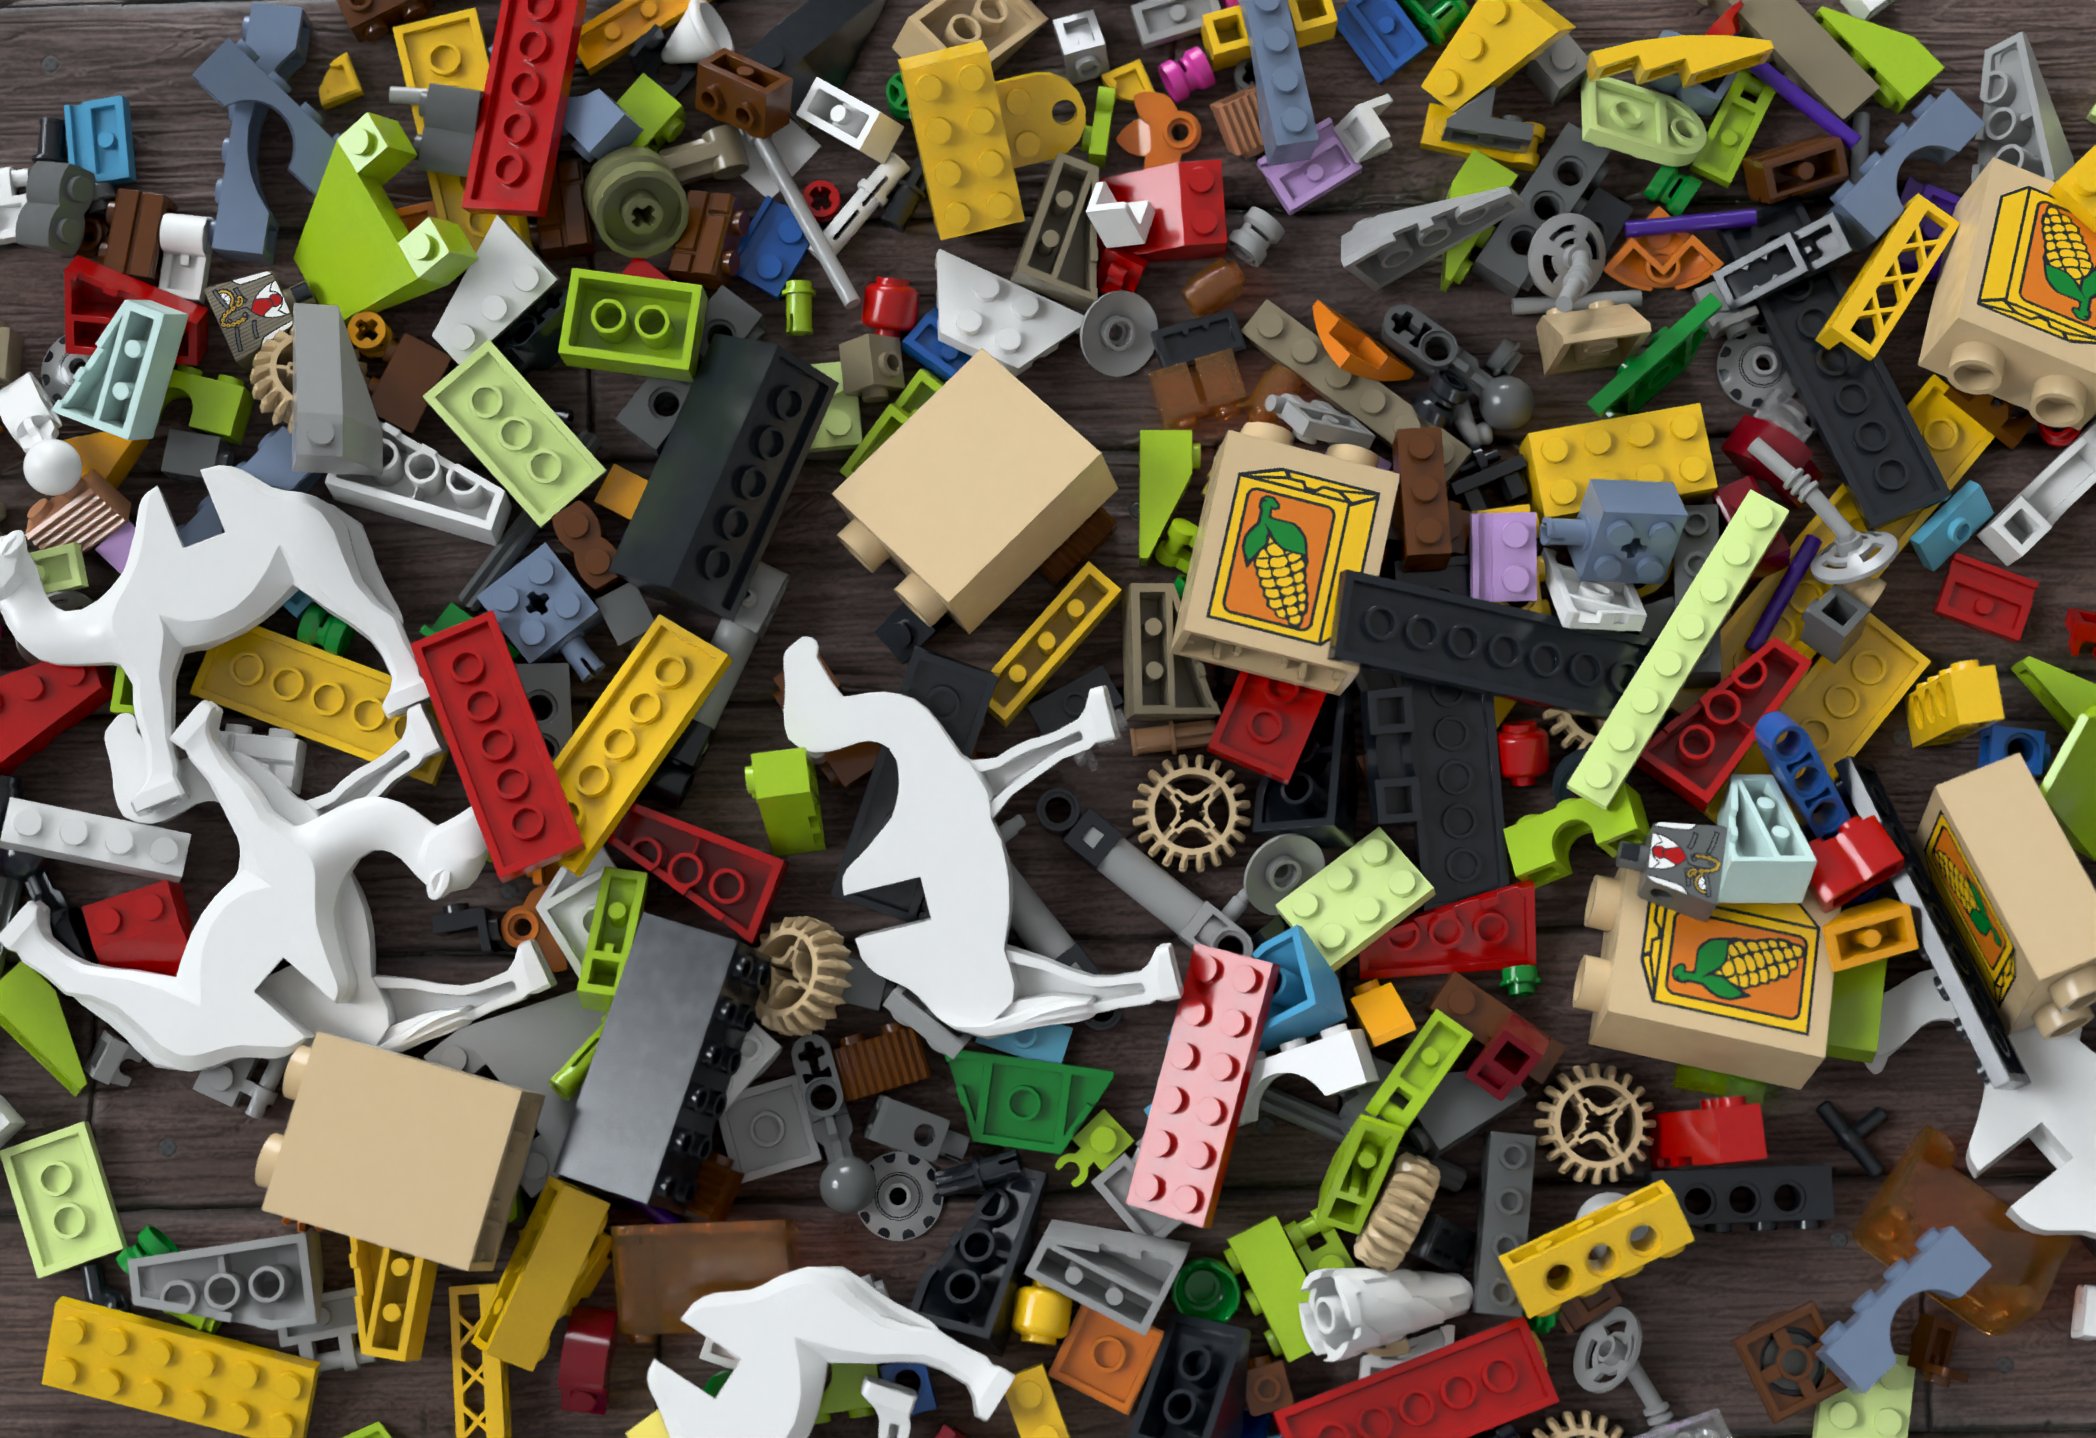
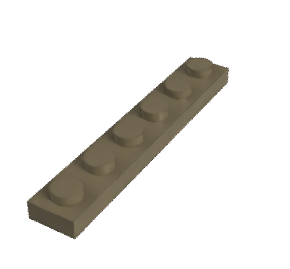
M1268 299L1265 300L1242 328L1243 339L1345 415L1353 416L1373 433L1376 438L1391 449L1397 429L1436 427L1421 418L1415 412L1413 406L1378 380L1362 378L1339 368L1329 356L1317 335ZM1441 428L1447 486L1470 458L1472 450Z

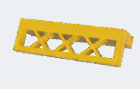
M1919 193L1903 205L1904 211L1887 228L1815 341L1828 350L1841 341L1868 361L1872 360L1957 230L1960 222ZM1924 215L1944 229L1938 239L1923 241L1919 223ZM1911 237L1913 243L1906 244ZM1931 248L1928 255H1926L1925 249ZM1915 251L1919 269L1916 273L1901 275L1898 255L1901 252ZM1890 269L1891 276L1885 277ZM1903 282H1910L1905 289ZM1893 284L1897 303L1893 307L1880 308L1876 294L1878 286ZM1868 303L1870 310L1863 311ZM1888 315L1883 323L1882 316ZM1872 318L1875 337L1870 344L1850 331L1858 319Z
M499 1283L449 1287L456 1438H468L478 1426L486 1431V1438H512L509 1363L485 1354L482 1351L483 1364L476 1370L464 1360L463 1347L475 1335ZM479 1294L480 1319L475 1325L461 1314V1295ZM462 1324L470 1330L464 1338L462 1335ZM464 1369L472 1375L466 1383ZM476 1380L484 1386L485 1410L480 1415L476 1414L466 1405L465 1393ZM466 1414L474 1421L468 1429Z

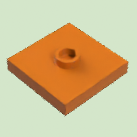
M1081 1304L1070 1326L1068 1335L1065 1337L1047 1375L1129 1415L1156 1359L1165 1331L1151 1325L1146 1336H1143Z

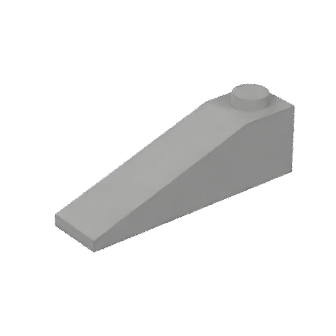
M2021 31L1986 49L1980 90V99L1984 102L1982 120L1986 124L1976 133L1975 140L1980 145L1978 163L1972 165V183L1993 157L2057 182L2075 165L2074 159L2027 34Z
M1509 186L1365 218L1357 222L1351 231L1341 236V262L1346 270L1377 291L1524 208L1526 205L1517 193Z
M294 303L292 471L382 476L383 432L339 306Z
M317 1231L128 1260L132 1302L136 1306L214 1318L219 1321L253 1325L269 1330L319 1323L325 1274L320 1233Z

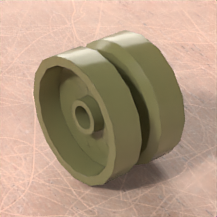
M625 146L608 152L592 166L585 179L583 198L588 213L601 239L617 253L630 258H648L665 252L680 239L688 224L689 204L685 191L677 180L674 171L660 154L645 147Z

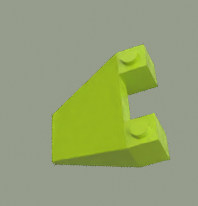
M370 112L363 115L337 138L293 257L319 304L339 306L345 325L350 322L353 316L360 312L370 311L377 313L447 286L479 259L459 224L428 217L413 231L408 232L382 186L418 155L398 121Z
M2096 705L2080 714L2039 787L2070 846L2096 861Z

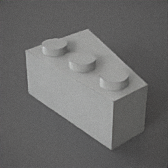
M1052 1219L1024 1274L1146 1336L1186 1257L1191 1243Z

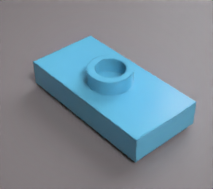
M1969 480L1909 538L1923 567L1934 572L1994 514L1981 485Z
M1062 1024L1046 1025L989 1040L977 1036L975 1043L1017 1057L1062 1063L1073 1028Z

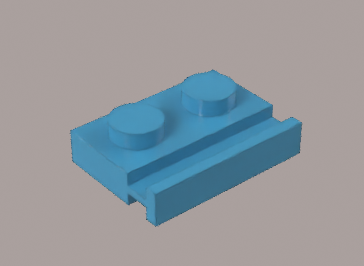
M123 95L85 101L82 102V105H64L69 163L93 172L95 174V184L109 182L114 186L136 182L129 100Z

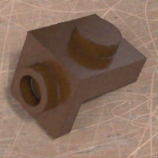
M1920 1313L1918 1324L1911 1335L1912 1347L1907 1366L1923 1370L1922 1380L1948 1388L1951 1379L1968 1383V1374L1948 1368L1959 1325Z
M1270 1354L1248 1360L1245 1398L1252 1416L1262 1415L1294 1404L1283 1362L1272 1363Z

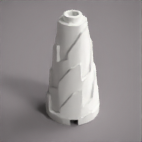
M1324 1268L1311 1272L1304 1280L1300 1292L1310 1291L1309 1302L1299 1303L1300 1321L1306 1340L1317 1356L1327 1354V1359L1323 1361H1342L1357 1356L1365 1350L1402 1339L1406 1334L1418 1332L1429 1326L1443 1323L1444 1320L1466 1314L1473 1302L1474 1292L1469 1281L1465 1280L1458 1273L1411 1271L1409 1269L1388 1271L1385 1269Z

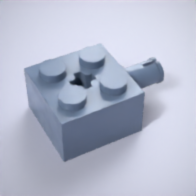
M1590 479L1577 519L1543 517L1541 520L1543 524H1540L1539 538L1541 544L1545 546L1568 545L1567 549L1580 581L1664 584L1688 514L1673 482Z
M546 542L476 596L488 612L493 610L501 629L529 664L550 663L562 654L583 683L594 678L584 665L585 661L588 662L597 674L605 668V664L599 660L582 638L605 619L601 611ZM540 600L545 603L548 609L543 615L536 611L535 604Z

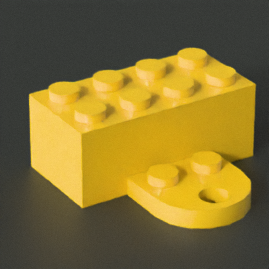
M982 40L898 59L934 222L940 240L1025 221L1014 168L1052 160L1058 152L1066 154L1077 144L1086 125V108L1078 90L1066 78L1051 72L1029 73L995 81L989 53ZM1061 100H1069L1075 105L1074 117L1070 121L1061 123L1054 120L1052 117L1054 105Z
M1700 403L1532 432L1527 434L1519 447V454H1523L1528 465L1524 471V477L1529 492L1528 498L1531 512H1537L1539 524H1543L1541 521L1543 517L1577 519L1590 479L1673 482L1683 505L1705 502L1712 492L1718 488ZM1674 556L1671 561L1664 583L1668 580L1672 568L1674 566ZM1645 584L1644 587L1636 589L1639 598L1642 599L1654 594L1663 584Z

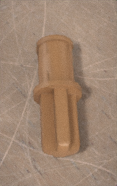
M1168 720V725L1137 729L1130 728L1133 756L1172 751V755H1175L1177 750L1208 746L1216 728V723L1214 720H1202L1173 724V720Z

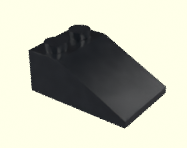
M1171 1312L1128 1438H1241L1243 1433L1251 1332L1244 1328Z

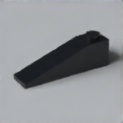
M809 0L775 26L744 56L793 78L790 118L806 133L814 125L796 114L816 77L842 90L851 69H854L860 57V52L870 32L874 30L888 0Z
M1352 682L1340 696L1327 693L1289 784H1284L1270 777L1261 779L1255 799L1252 830L1255 835L1272 839L1282 834L1296 833L1310 838L1319 848L1354 846L1357 817V784Z
M1024 1168L1025 1175L1022 1177L1018 1176L990 1184L975 1204L976 1211L960 1232L957 1230L948 1240L949 1247L935 1265L930 1264L921 1276L909 1309L933 1322L938 1330L970 1349L1003 1357L1012 1331L1015 1296L1017 1290L1023 1287L1026 1275L1024 1273L1029 1265L1049 1179L1047 1173Z

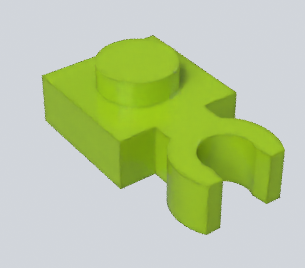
M1102 86L1098 88L1093 126L1085 125L1081 151L1089 152L1088 163L1099 168H1105L1116 91V88Z
M1103 1109L1072 1138L1081 1149L1075 1154L1069 1153L1060 1157L1055 1167L1060 1170L1068 1162L1076 1163L1080 1168V1173L1071 1184L1073 1187H1077L1086 1180L1088 1167L1093 1162L1103 1172L1134 1140Z

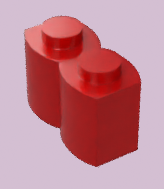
M1875 815L1862 819L1861 816L1853 817L1838 828L1839 834L1836 837L1823 841L1822 838H1817L1808 843L1817 860L1808 889L1824 913L1846 904L1862 892L1885 882L1903 869L1904 857Z

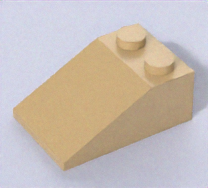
M932 0L908 17L892 48L902 58L982 40L988 50L994 73L1046 24L1048 18L1030 0Z
M1613 300L1594 302L1588 306L1589 309L1572 311L1571 309L1568 312H1561L1557 308L1547 310L1546 315L1540 318L1536 326L1544 376L1621 365L1627 358L1636 355L1651 333L1650 322L1628 303L1615 305Z

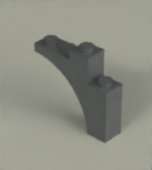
M1318 1032L1305 1039L1307 1044L1321 1040L1322 1036ZM1371 1054L1379 1081L1339 1094L1341 1097L1347 1096L1349 1101L1344 1103L1339 1113L1341 1117L1339 1125L1345 1136L1360 1114L1373 1117L1365 1111V1108L1396 1065L1383 1061ZM1467 1071L1446 1073L1409 1126V1137L1415 1147L1421 1153L1427 1152L1433 1161L1517 1108L1527 1096L1522 1086L1517 1087L1515 1085L1501 1102L1465 1077ZM1396 1091L1389 1099L1402 1110L1409 1103L1408 1099ZM1380 1115L1376 1117V1119L1388 1122Z

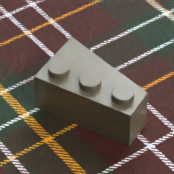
M1061 152L1057 153L1050 165L1010 279L1011 282L1084 311H1087L1098 300V288H1096L1098 262L1097 231L1086 214L1095 184L1099 182L1098 166Z
M1130 583L1121 592L1125 721L1213 720L1221 712L1217 701H1214L1205 677L1207 673L1203 662L1170 653L1181 606L1174 583Z

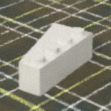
M379 421L383 432L382 476L327 474L325 484L334 500L494 546L501 540L512 510L505 490L460 464L452 463L423 443L421 445L405 436L399 429L387 422Z

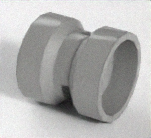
M1254 206L1244 216L1242 227L1233 230L1227 237V246L1244 262L1251 266L1259 267L1267 257L1266 250L1271 244H1277L1285 234V230L1274 217Z

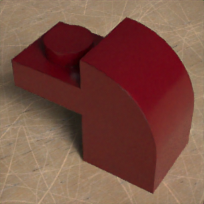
M1744 414L1720 449L1742 474L1753 475L1755 478L1765 480L1787 506L1800 509L1804 502L1800 503L1797 500L1799 495L1792 496L1790 494L1791 488L1788 490L1784 489V482L1747 449L1756 438L1760 437L1795 469L1801 467L1804 470L1803 476L1809 474L1812 477L1810 482L1816 480L1819 483L1824 475L1810 460L1814 452L1800 439L1782 427L1767 420Z
M1511 1012L1499 1025L1493 1037L1470 1065L1465 1077L1502 1102L1515 1085L1517 1087L1521 1085L1540 1061L1551 1038L1516 1013Z
M573 1306L565 1333L559 1368L558 1389H561V1410L606 1415L609 1405L610 1368L617 1347V1311Z

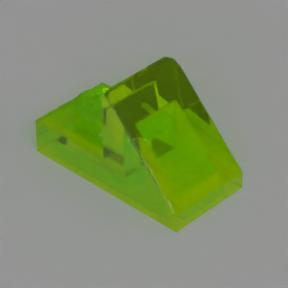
M1676 1063L1672 1087L1720 1098L1745 1095L1746 1103H1760V1106H1763L1767 1083Z

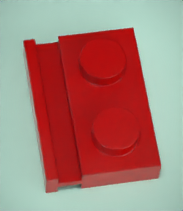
M1956 552L1951 557V564L1948 572L1945 574L1932 614L2014 644L2019 642L2039 582Z

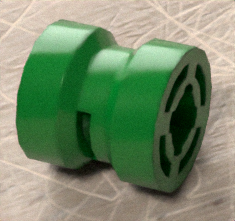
M1662 165L1643 195L1653 202L1661 201L1667 205L1668 212L1674 216H1681L1703 182L1693 175H1683L1679 172L1678 167ZM1678 181L1681 182L1672 198H1669L1668 195Z
M312 602L300 622L297 640L311 646L318 644L323 646L326 652L342 657L350 646L355 629L327 612L316 602Z
M148 1224L138 1234V1241L134 1246L125 1247L116 1257V1261L129 1275V1259L180 1252V1250L162 1231Z

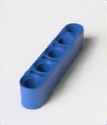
M1773 711L1765 714L1755 726L1756 741L1808 841L1810 842L1817 838H1822L1823 841L1836 837L1839 834L1838 828L1851 819V816L1808 733L1782 712ZM1788 731L1786 738L1777 744L1779 736ZM1806 767L1804 773L1799 778L1795 779V776L1798 773V771ZM1824 802L1822 808L1814 813L1815 808ZM1882 883L1862 892L1851 901L1866 903L1873 900L1880 892Z

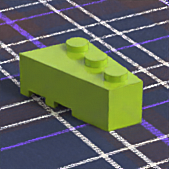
M801 747L751 754L752 766L745 767L748 794H752L753 799L756 798L773 855L782 856L826 850L816 765L806 748Z

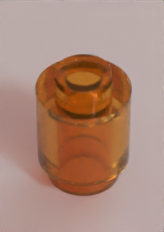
M1219 258L1186 281L1187 286L1182 288L1180 293L1193 314L1200 318L1205 314L1216 313L1243 295L1244 289L1242 284L1246 282V278L1233 260L1227 263L1224 259Z
M1274 364L1270 371H1264L1243 406L1244 410L1248 413L1247 420L1249 422L1271 423L1282 427L1285 421L1279 418L1276 413L1266 410V398L1271 394L1281 396L1284 393L1300 396L1301 391L1299 388L1303 383L1302 379L1290 369L1278 364Z

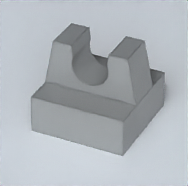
M104 1029L84 1070L92 1078L107 1085L112 1083L128 1087L132 1078L120 1072L119 1066L125 1059H132L141 1063L143 1056L122 1037Z

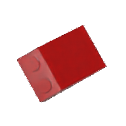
M1221 159L1176 162L1099 179V182L1107 183L1117 202L1130 203L1149 200L1155 211L1145 244L1121 246L1120 248L1149 262L1225 257L1227 234ZM1097 233V265H1099L1106 246Z
M164 880L82 907L93 949L100 965L144 970L173 977L177 976L184 951L194 929L181 884Z

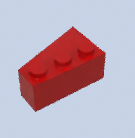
M77 255L64 269L66 353L92 356L98 347L95 345L125 299L151 300L189 314L175 364L197 366L208 351V308L80 255Z
M41 662L0 677V775L9 776L16 771L15 767L35 752L40 753L50 745L49 742L67 728L76 726L112 699L114 684L108 665L60 666Z
M1745 1095L1700 1100L1701 1109L1645 1115V1120L1652 1119L1656 1121L1655 1128H1646L1647 1136L1654 1139L1653 1145L1649 1146L1651 1168L1767 1159L1760 1103L1746 1104Z

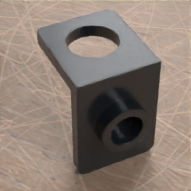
M655 24L647 33L641 35L636 40L628 56L637 76L640 77L642 73L646 74L673 98L677 99L697 76V69L691 63H678L676 65L681 68L682 75L677 83L665 85L658 80V70L662 65L666 64L661 58V53L667 43L662 29Z

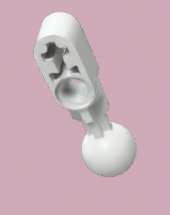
M28 372L0 390V416L12 437L26 453L23 470L28 483L42 494L51 496L62 495L73 489L79 482L82 474L81 458L70 444L56 439L59 435L57 429L62 427V423L58 414L51 411L53 403L35 376Z

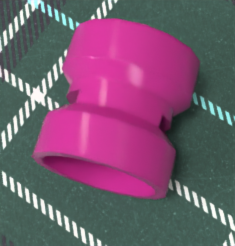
M1198 46L1184 52L1183 58L1177 61L1168 60L1158 65L1162 82L1176 104L1188 99L1190 93L1196 89L1205 90L1215 85V77L1210 64Z

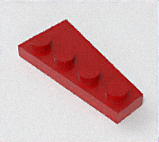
M1525 880L1406 917L1357 954L1360 980L1448 974L1454 971L1461 973L1502 970L1518 965L1536 966L1535 885L1533 880Z

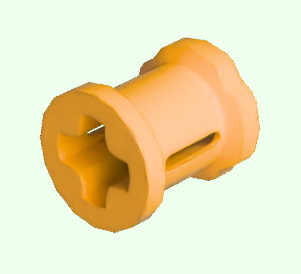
M364 311L353 316L348 323L347 331L350 340L359 349L360 353L370 359L382 358L394 334L381 316L375 312ZM369 330L378 335L373 341L364 336Z

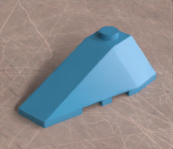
M1296 925L1262 943L1252 953L1255 959L1280 965L1258 1052L1279 1047L1283 1043L1298 1038L1310 1037L1347 1018L1338 977L1303 927Z

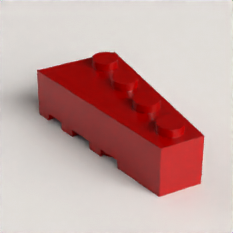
M1774 637L1733 670L1717 686L1701 696L1695 704L1679 717L1677 716L1663 727V730L1649 740L1634 765L1704 813L1727 783L1731 774L1735 772L1757 742L1755 726L1759 719L1767 713L1780 711L1806 676L1812 661L1777 637Z
M634 802L607 839V842L658 876L679 893L692 900L720 922L733 929L751 944L759 943L760 934L764 930L790 863Z

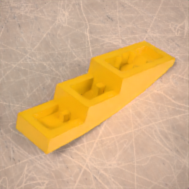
M1680 35L1634 41L1593 51L1585 68L1590 82L1632 70L1637 85L1678 73L1683 88L1763 64L1767 61L1774 47L1771 40L1729 35Z

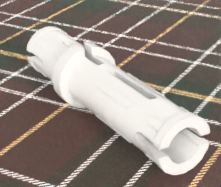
M890 152L884 165L881 163L867 180L864 178L860 180L857 184L858 191L823 231L835 255L857 233L858 229L878 206L884 207L888 202L886 196L905 173L909 172L910 167L895 153ZM884 178V182H883V183L881 184V186L873 193V195L869 198V200H868V201L864 204V206H863L862 203L864 202V200L869 196V194H871V192L876 188V186H877V185L880 183V181ZM855 212L856 215L834 240L833 237ZM810 245V246L808 247V251H809L816 259H818L817 256H816V254H815V252L813 251V249H812V247H811V245Z

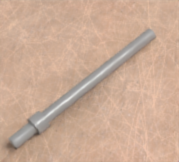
M742 130L750 146L757 148L846 309L856 307L861 300L771 140L773 134L763 140L752 137Z

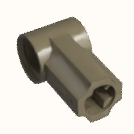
M722 125L712 128L702 135V139L659 151V154L671 166L681 186L710 177L718 180L730 179L740 176L750 169L739 128L733 125Z

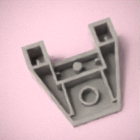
M577 990L459 1028L424 1056L429 1062L482 1076L491 1070L502 1083L546 1095L536 1126V1130L540 1135L532 1140L520 1184L531 1198H539L549 1175L559 1180L566 1178V1176L553 1171L583 1087L582 1085L573 1097L567 1101L551 1089L548 1080L592 1036L602 1024L601 1018L607 1013L582 1009Z

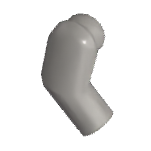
M1468 399L1463 405H1458L1455 410L1456 417L1452 423L1466 445L1470 446L1475 443L1479 446L1490 445L1493 441L1491 426L1486 422L1475 424Z

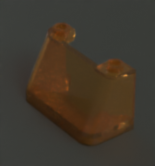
M1927 1125L1915 1135L1860 1217L1852 1232L1853 1238L1862 1249L1890 1267L1900 1258H1904L1907 1262L1919 1250L1914 1245L1915 1242L1928 1229L1934 1226L1939 1230L1940 1228L1953 1225L1992 1267L1961 1298L1946 1299L1934 1293H1925L1979 1331L1993 1336L2004 1335L2040 1312L2076 1235H2040L2020 1228L2005 1215L2010 1207L1951 1167L1957 1156V1149L1947 1135Z
M797 1219L611 1226L619 1334L628 1335V1343L655 1342V1334L698 1332L681 1321V1318L692 1304L702 1297L712 1293L750 1290L762 1286L784 1273L799 1269Z

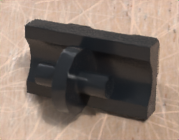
M1475 443L1467 446L1472 450V455L1458 471L1460 476L1472 471L1475 474L1451 483V490L1447 491L1449 501L1458 502L1464 506L1463 510L1471 512L1492 509L1484 491L1497 486L1505 505H1509L1526 498L1529 493L1526 479L1523 475L1528 465L1523 454L1489 468V464L1501 460L1497 448L1483 453L1480 446Z

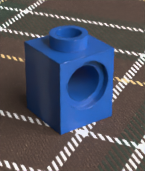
M1991 725L1981 730L1977 769L2009 757L2007 749L2009 743L2012 742L2019 745L2023 750V760L2032 777L2035 778L2042 775V770L2047 769L2050 760V746L2045 744L2046 731Z
M888 1363L880 1366L882 1379L896 1383L897 1374L904 1369H911L919 1375L921 1385L917 1392V1399L911 1415L938 1408L929 1366L911 1363Z

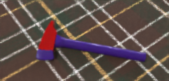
M1742 0L1729 8L1710 27L1705 35L1740 37L1738 35L1740 31L1738 14L1744 6ZM1765 62L1747 68V70L1831 136L1840 137L1843 145L1849 150H1852L1861 140L1862 136L1769 63Z

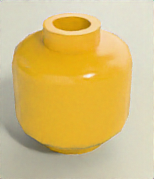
M1033 1279L1032 1286H1023L1016 1292L1012 1328L1021 1334V1341L1056 1346L1057 1339L1068 1335L1072 1299Z

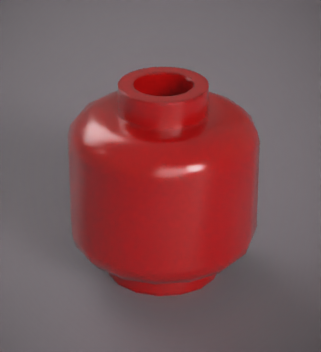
M876 277V282L868 284L864 289L862 323L868 328L875 329L876 335L900 339L901 332H910L917 325L919 292L915 288L910 287V280Z
M1536 721L1503 723L1502 730L1497 732L1500 776L1510 778L1511 786L1536 784V776H1541L1550 769L1548 733L1544 729L1538 728Z

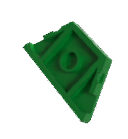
M1709 293L1670 329L1667 326L1661 328L1650 340L1649 348L1639 357L1632 355L1627 358L1617 370V376L1587 402V406L1599 417H1602L1604 414L1609 418L1636 414L1690 366L1699 346L1710 330L1704 324L1720 312L1723 304L1714 295Z
M962 1049L954 1060L944 1054L956 1084L955 1089L960 1104L963 1106L967 1117L966 1122L973 1142L1054 1154H1062L1115 1076L1114 1070Z

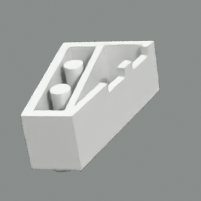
M497 215L476 253L479 259L467 269L432 334L433 338L458 364H461L488 339L492 343L497 341L539 298L562 281L505 218Z

